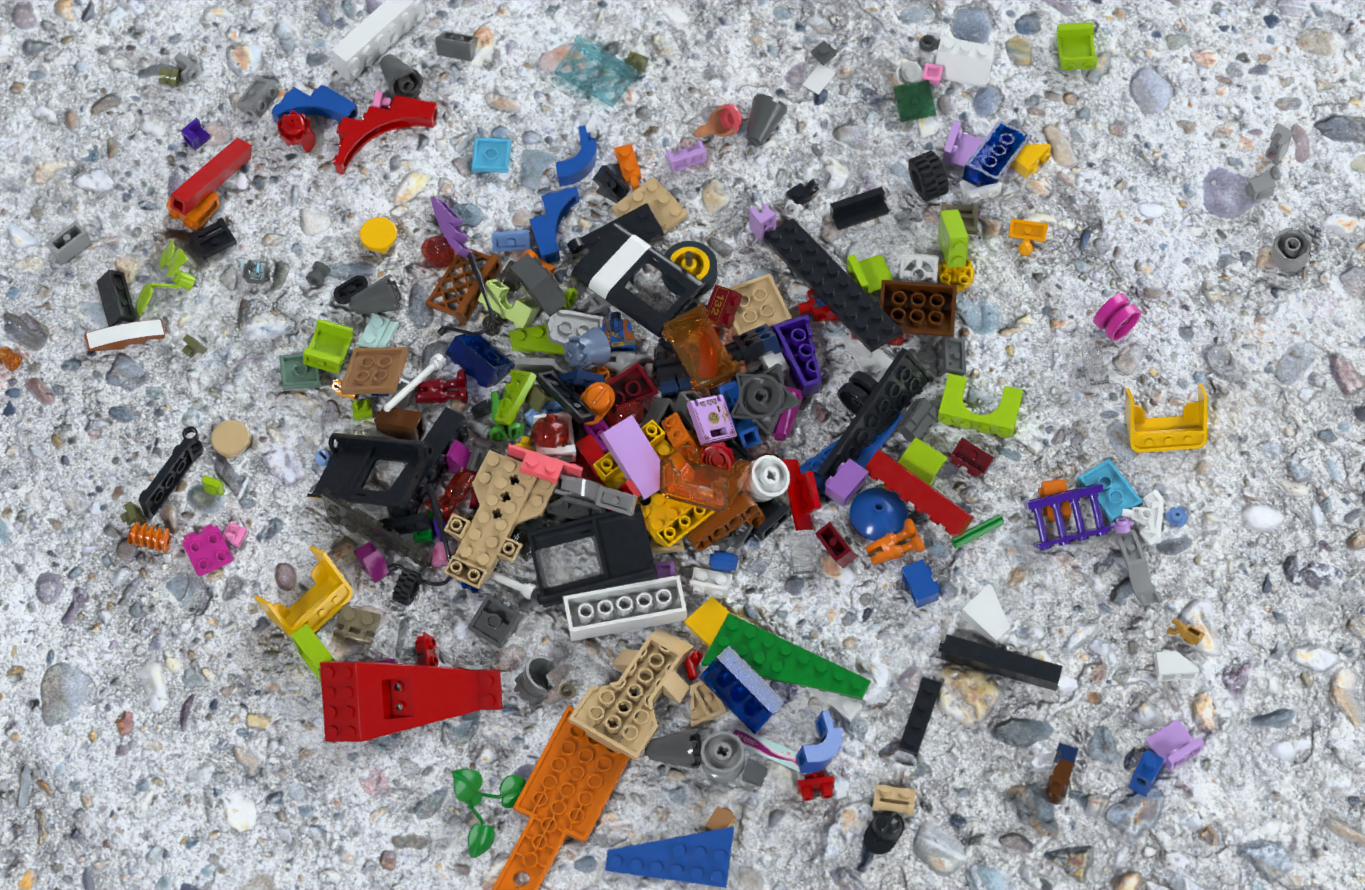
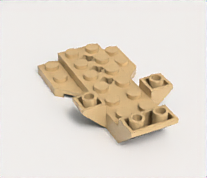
M489 450L472 482L480 505L472 522L452 513L444 529L446 533L461 542L455 555H452L444 574L480 589L491 577L499 560L514 562L523 546L521 543L510 539L515 527L524 521L543 516L559 484V480L555 484L521 473L520 467L522 462ZM513 479H518L519 483H515V485H512L511 481ZM508 495L510 497V501L506 500V502H504L503 497H506ZM500 512L502 517L495 519L494 514Z
M660 628L649 635L640 650L622 649L612 664L613 667L624 672L620 679L610 683V685L590 687L568 718V721L586 731L587 736L620 754L622 752L637 761L658 730L653 708L658 697L663 692L664 696L680 704L690 690V687L676 671L682 663L684 664L689 654L694 650V646ZM638 692V696H631V693L635 694ZM628 708L627 712H621V709ZM617 724V727H610V725Z

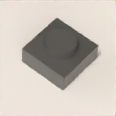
M825 40L811 50V55L822 65H825L837 54V51Z

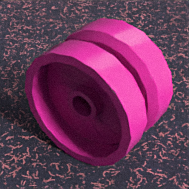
M1118 293L1106 301L1093 319V323L1100 330H1105V334L1112 341H1117L1125 336L1136 325L1142 314L1134 304L1129 305L1130 300L1123 293Z

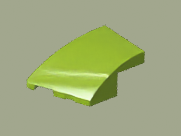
M915 437L898 462L932 486L935 483L936 474L947 462L948 457Z

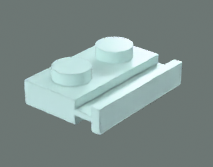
M373 313L357 343L358 348L388 347L399 326L398 322H392L388 318Z

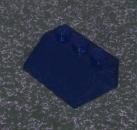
M457 335L445 353L454 364L459 365L465 370L467 375L472 376L480 386L485 388L497 385L510 373L511 369L515 368V364L481 335Z

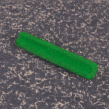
M998 514L968 529L962 536L957 535L951 538V543L954 548H959L1002 526L1004 520Z

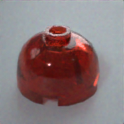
M638 400V402L632 401L616 407V412L612 413L610 410L605 415L610 427L633 415L637 424L640 425L644 420V409L641 401Z
M547 414L533 424L530 441L535 440L536 445L547 448H557V444H562V447H565L569 441V428L557 415Z

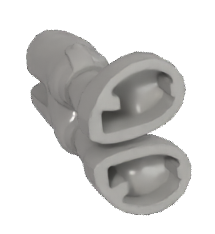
M649 346L645 354H636L630 350L611 351L609 362L603 364L602 367L607 368L609 373L616 374L632 362L637 361L646 364L642 368L649 379L653 380L655 376L656 346Z

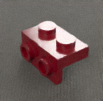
M964 438L960 439L952 454L949 453L948 455L952 459V464L959 468L961 466L968 469L967 473L975 478L977 476L984 477L995 459Z

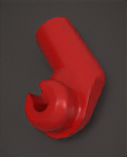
M698 650L691 652L684 662L689 680H695L699 677L696 667L703 656Z

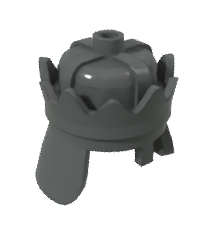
M542 655L533 656L527 661L524 671L515 679L516 686L514 692H519L521 699L529 701L530 706L536 702L542 703L554 686L547 675L554 668V661Z

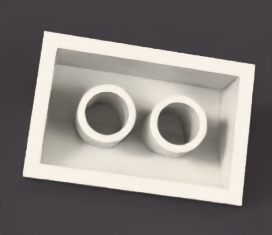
M941 36L935 65L943 66L941 79L986 88L995 46Z

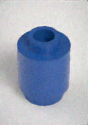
M717 550L714 551V554H710L709 565L712 566V570L736 571L738 555Z

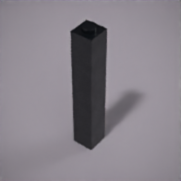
M948 634L945 641L941 640L938 652H941V660L1053 691L1057 690L1063 667L1058 664Z

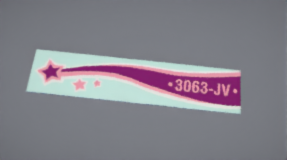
M738 726L736 727L733 734L739 737L745 749L800 772L796 760L798 752Z

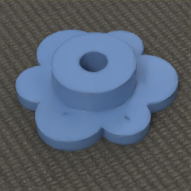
M1171 507L1170 512H1167L1165 515L1166 520L1170 521L1172 526L1183 527L1186 523L1185 520L1188 519L1185 509L1183 507Z

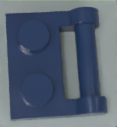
M574 370L557 375L569 388L575 387L579 392L586 390L593 383H605L603 375L582 370Z

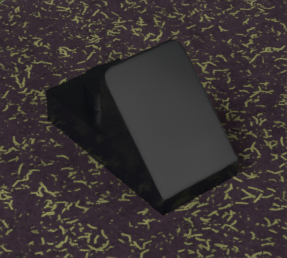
M602 165L593 177V180L599 186L596 192L615 203L622 200L629 191L607 165Z

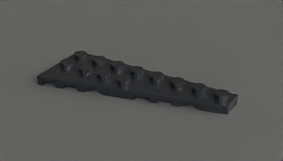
M901 348L817 471V474L825 481L830 476L834 477L841 463H846L849 459L856 460L860 456L859 452L865 446L869 447L872 444L871 440L877 434L881 435L897 419L900 411L911 404L910 400L916 394L920 395L923 392L922 388L928 382H933L934 378L908 349Z

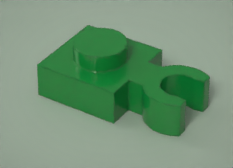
M431 510L428 511V517L433 523L432 529L414 532L413 540L415 544L434 541V514Z

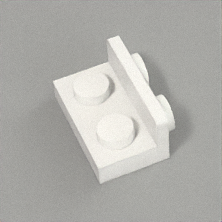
M994 172L960 181L959 188L966 203H975L981 199L993 198L1001 194L1002 184L997 181Z
M694 567L692 579L689 582V591L697 595H712L717 599L728 598L733 574Z

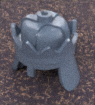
M598 327L591 328L583 335L569 337V341L563 345L566 350L565 356L569 366H577L576 370H582L591 364H607L610 360L611 349L605 333Z

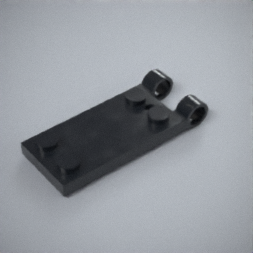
M646 203L581 238L570 240L567 246L572 254H577L585 248L589 251L615 223H619L646 243H650L665 234L649 205Z
M189 426L183 430L182 442L175 446L172 455L147 489L143 490L139 496L138 501L143 513L150 520L153 519L197 457L203 454L204 448L201 441H199V434L195 427ZM188 433H195L193 438H186ZM195 445L200 446L199 450L197 451L191 450V448Z

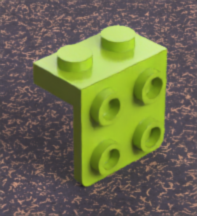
M855 254L847 256L845 268L848 275L868 295L881 291L882 280L894 281L882 255H876L859 262Z

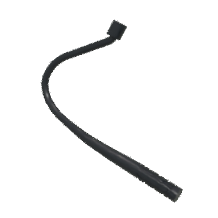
M469 253L467 257L489 311V323L483 330L478 332L442 326L437 330L440 336H443L448 330L473 336L481 335L487 332L492 325L493 312L474 253Z
M433 483L425 485L449 563L451 554L447 535L444 531L445 526L440 507L438 506ZM396 563L388 565L389 572L396 571L398 568L401 570L405 568ZM451 576L438 583L430 582L423 577L421 581L431 586H443L450 581Z

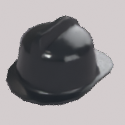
M885 810L879 812L864 833L865 847L876 855L888 853L895 846L905 829L902 817L894 811Z

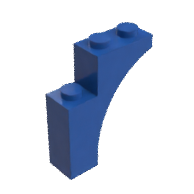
M323 84L318 89H315L311 96L293 87L285 93L281 102L276 104L272 110L275 123L281 121L283 115H289L292 110L297 114L323 116L340 123L343 117L355 119L358 115L357 105Z
M577 186L541 196L545 215H538L529 219L540 259L547 263L560 261V252L556 242L557 230L564 215L574 205L579 203Z

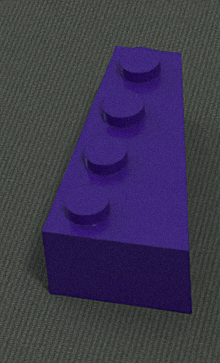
M805 315L775 324L773 332L777 336L781 353L790 368L789 374L796 388L802 391L803 397L819 393L822 380L818 361L816 360L812 331L809 326V316Z

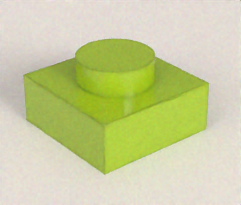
M204 475L201 482L205 492L210 495L222 496L225 491L222 482Z

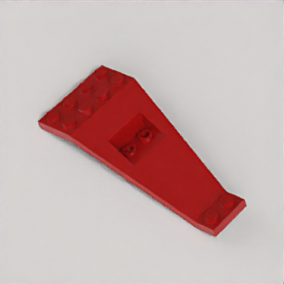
M363 661L320 662L325 741L363 742L479 710L503 709L500 669L471 670L458 667Z

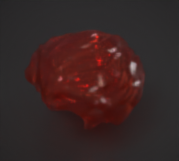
M444 236L427 238L421 246L422 255L433 267L446 268L454 260L455 251Z

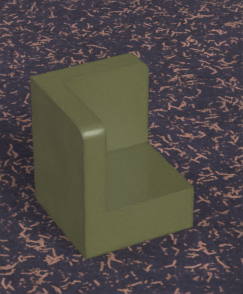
M534 384L525 398L536 412L542 410L546 400L556 401L539 384Z

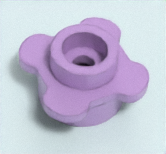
M1126 517L1117 518L1116 522L1111 523L1112 528L1115 527L1116 533L1120 534L1130 532L1131 526L1134 525V521H1129Z

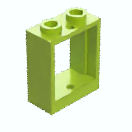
M308 624L291 634V638L297 653L321 682L320 662L335 660Z

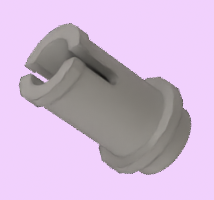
M475 418L470 421L468 429L479 434L482 439L488 440L490 438L489 431L491 426H486Z

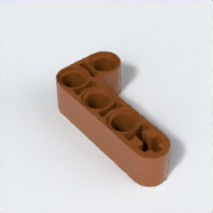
M745 492L729 501L686 534L695 550L703 551L746 521L749 525H754L753 528H757L765 521V516L751 495Z

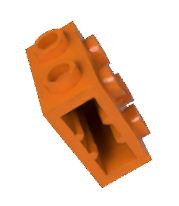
M213 191L186 216L170 208V197L166 204L168 214L174 220L178 219L183 222L187 228L199 231L221 206L219 196Z

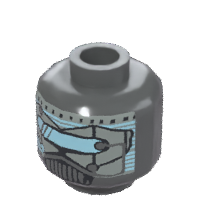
M250 259L247 261V264L244 263L243 278L246 279L247 283L263 284L265 278L269 279L270 268L266 267L265 261Z

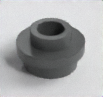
M924 35L919 41V47L925 52H932L937 47V40L932 35Z

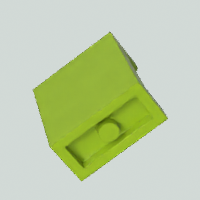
M1093 22L1057 24L1056 41L1060 70L1096 69L1098 58L1095 54Z
M318 319L309 347L304 350L303 364L339 374L353 341L354 329L346 325Z

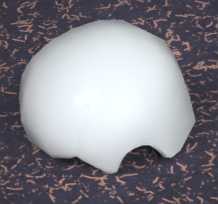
M910 60L900 63L895 72L897 82L905 88L916 87L923 76L920 65Z

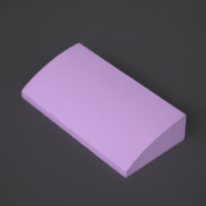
M633 415L600 434L627 481L631 479L640 492V501L673 481Z

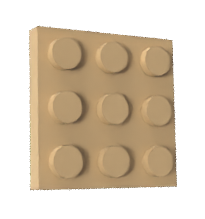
M654 177L611 207L612 213L619 218L647 203L664 234L689 217V213Z
M771 273L728 288L743 294L732 324L738 337L742 333L764 324L773 329L775 324L792 320Z

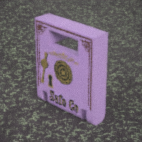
M722 394L687 402V407L701 446L712 442L717 443L730 440L737 436ZM722 429L719 431L721 436H711L710 431Z

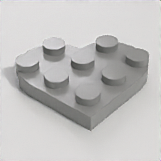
M559 310L547 322L548 339L551 343L563 346L569 341V337L583 335L593 327H598L602 330L604 317L570 310Z

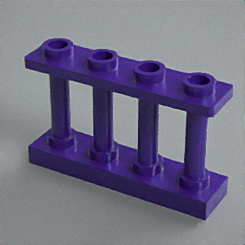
M1096 483L1023 501L1025 509L1034 512L1040 541L1033 543L1034 547L1040 548V550H1047L1052 548L1051 545L1059 543V546L1070 544V540L1073 539L1078 541L1087 540L1089 535L1096 534V536L1107 535V531L1112 530V526L1103 524L1097 498L1100 492H1104L1103 485ZM1087 496L1088 499L1090 498L1096 528L1085 530L1079 505L1080 497ZM1069 501L1072 505L1077 527L1076 533L1066 534L1060 508L1061 502ZM1048 505L1053 509L1059 537L1051 539L1047 538L1041 512L1043 507Z

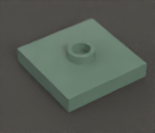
M303 354L279 355L283 390L321 387L319 369L304 365Z

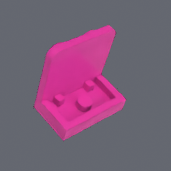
M212 523L201 527L202 531L196 534L193 531L184 535V539L181 540L183 548L186 550L198 576H203L233 561L218 526L212 525Z

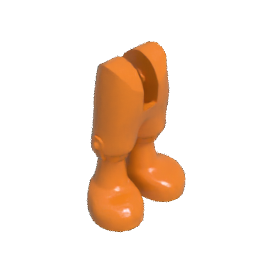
M909 518L904 521L902 531L897 534L887 533L884 537L867 545L865 550L867 554H874L883 550L870 558L872 564L877 565L893 559H899L907 551H925V546L921 537L917 535L912 519ZM912 538L907 543L896 545L900 541Z

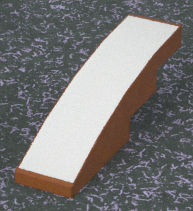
M162 319L102 328L85 333L84 338L88 351L125 349L126 345L144 344L146 340L164 339L166 334Z

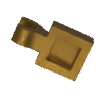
M1177 618L1171 621V623L1176 625L1177 629L1172 627L1167 629L1169 634H1180L1179 636L1186 643L1196 646L1205 635V633L1195 627L1183 624Z

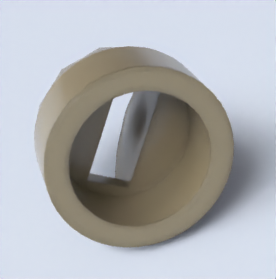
M564 683L560 686L559 693L564 699H571L575 696L576 689L571 683ZM566 689L572 691L573 693L570 695L568 693L563 692V690Z

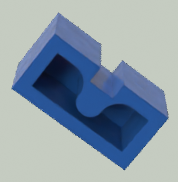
M923 559L901 568V577L911 593L910 596L916 608L937 601L939 599V592H941L938 582H934L932 578L931 567L926 565Z

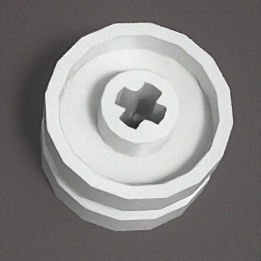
M765 455L748 463L740 474V485L743 492L749 493L755 502H766L783 494L790 482L787 466L781 459L772 455Z

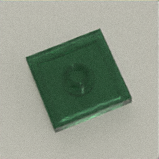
M929 80L893 87L900 123L936 116Z

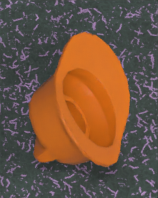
M603 382L593 383L580 397L596 414L594 421L584 424L593 425L598 423L613 406L615 394L608 384Z

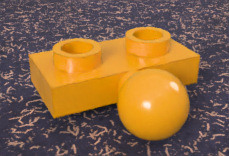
M1011 218L1008 238L1023 240L1018 246V251L1021 255L1028 256L1033 251L1030 241L1045 243L1048 223Z

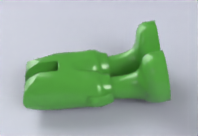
M504 389L503 398H505L507 391ZM498 391L491 392L492 413L490 417L496 423V426L490 429L489 435L494 441L504 442L507 440L505 426L495 421L501 400L498 396ZM516 418L508 426L510 439H517L525 433L524 425L516 422Z

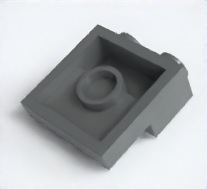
M487 594L467 628L501 649L510 633H514L523 615L520 614L521 609L515 605L507 606L504 604L505 599L501 596Z

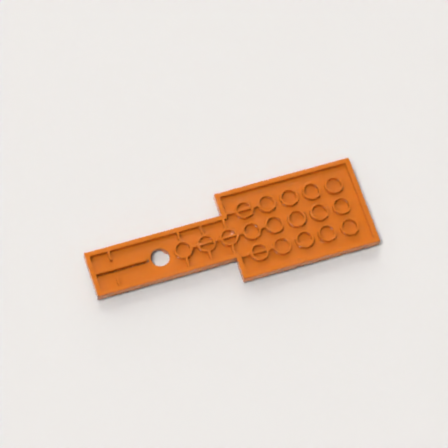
M567 706L513 807V811L530 819L492 890H539L567 836L586 844L630 760L629 756L622 752L620 754L587 736L586 731L570 723L568 718L575 708ZM521 872L527 873L530 878L529 882L525 886H517L513 881L516 874Z

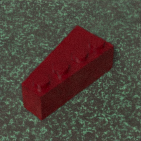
M637 361L632 362L605 381L615 394V402L608 412L659 394Z

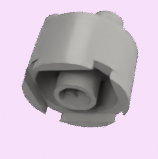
M1286 228L1280 231L1274 240L1271 250L1273 263L1285 273L1302 269L1306 265L1311 252L1312 243L1310 237L1304 231L1293 230V228Z

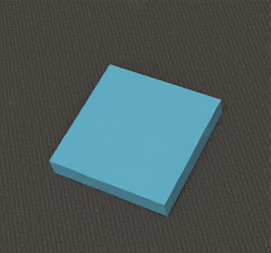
M475 137L472 172L508 173L511 139Z

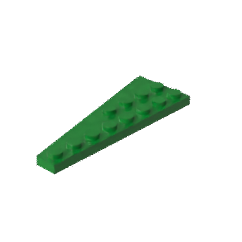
M730 613L727 614L702 661V665L705 667L711 666L723 671L729 670L738 672V674L753 675L761 679L784 684L800 685L803 688H814L822 692L828 691L863 700L871 684V680Z

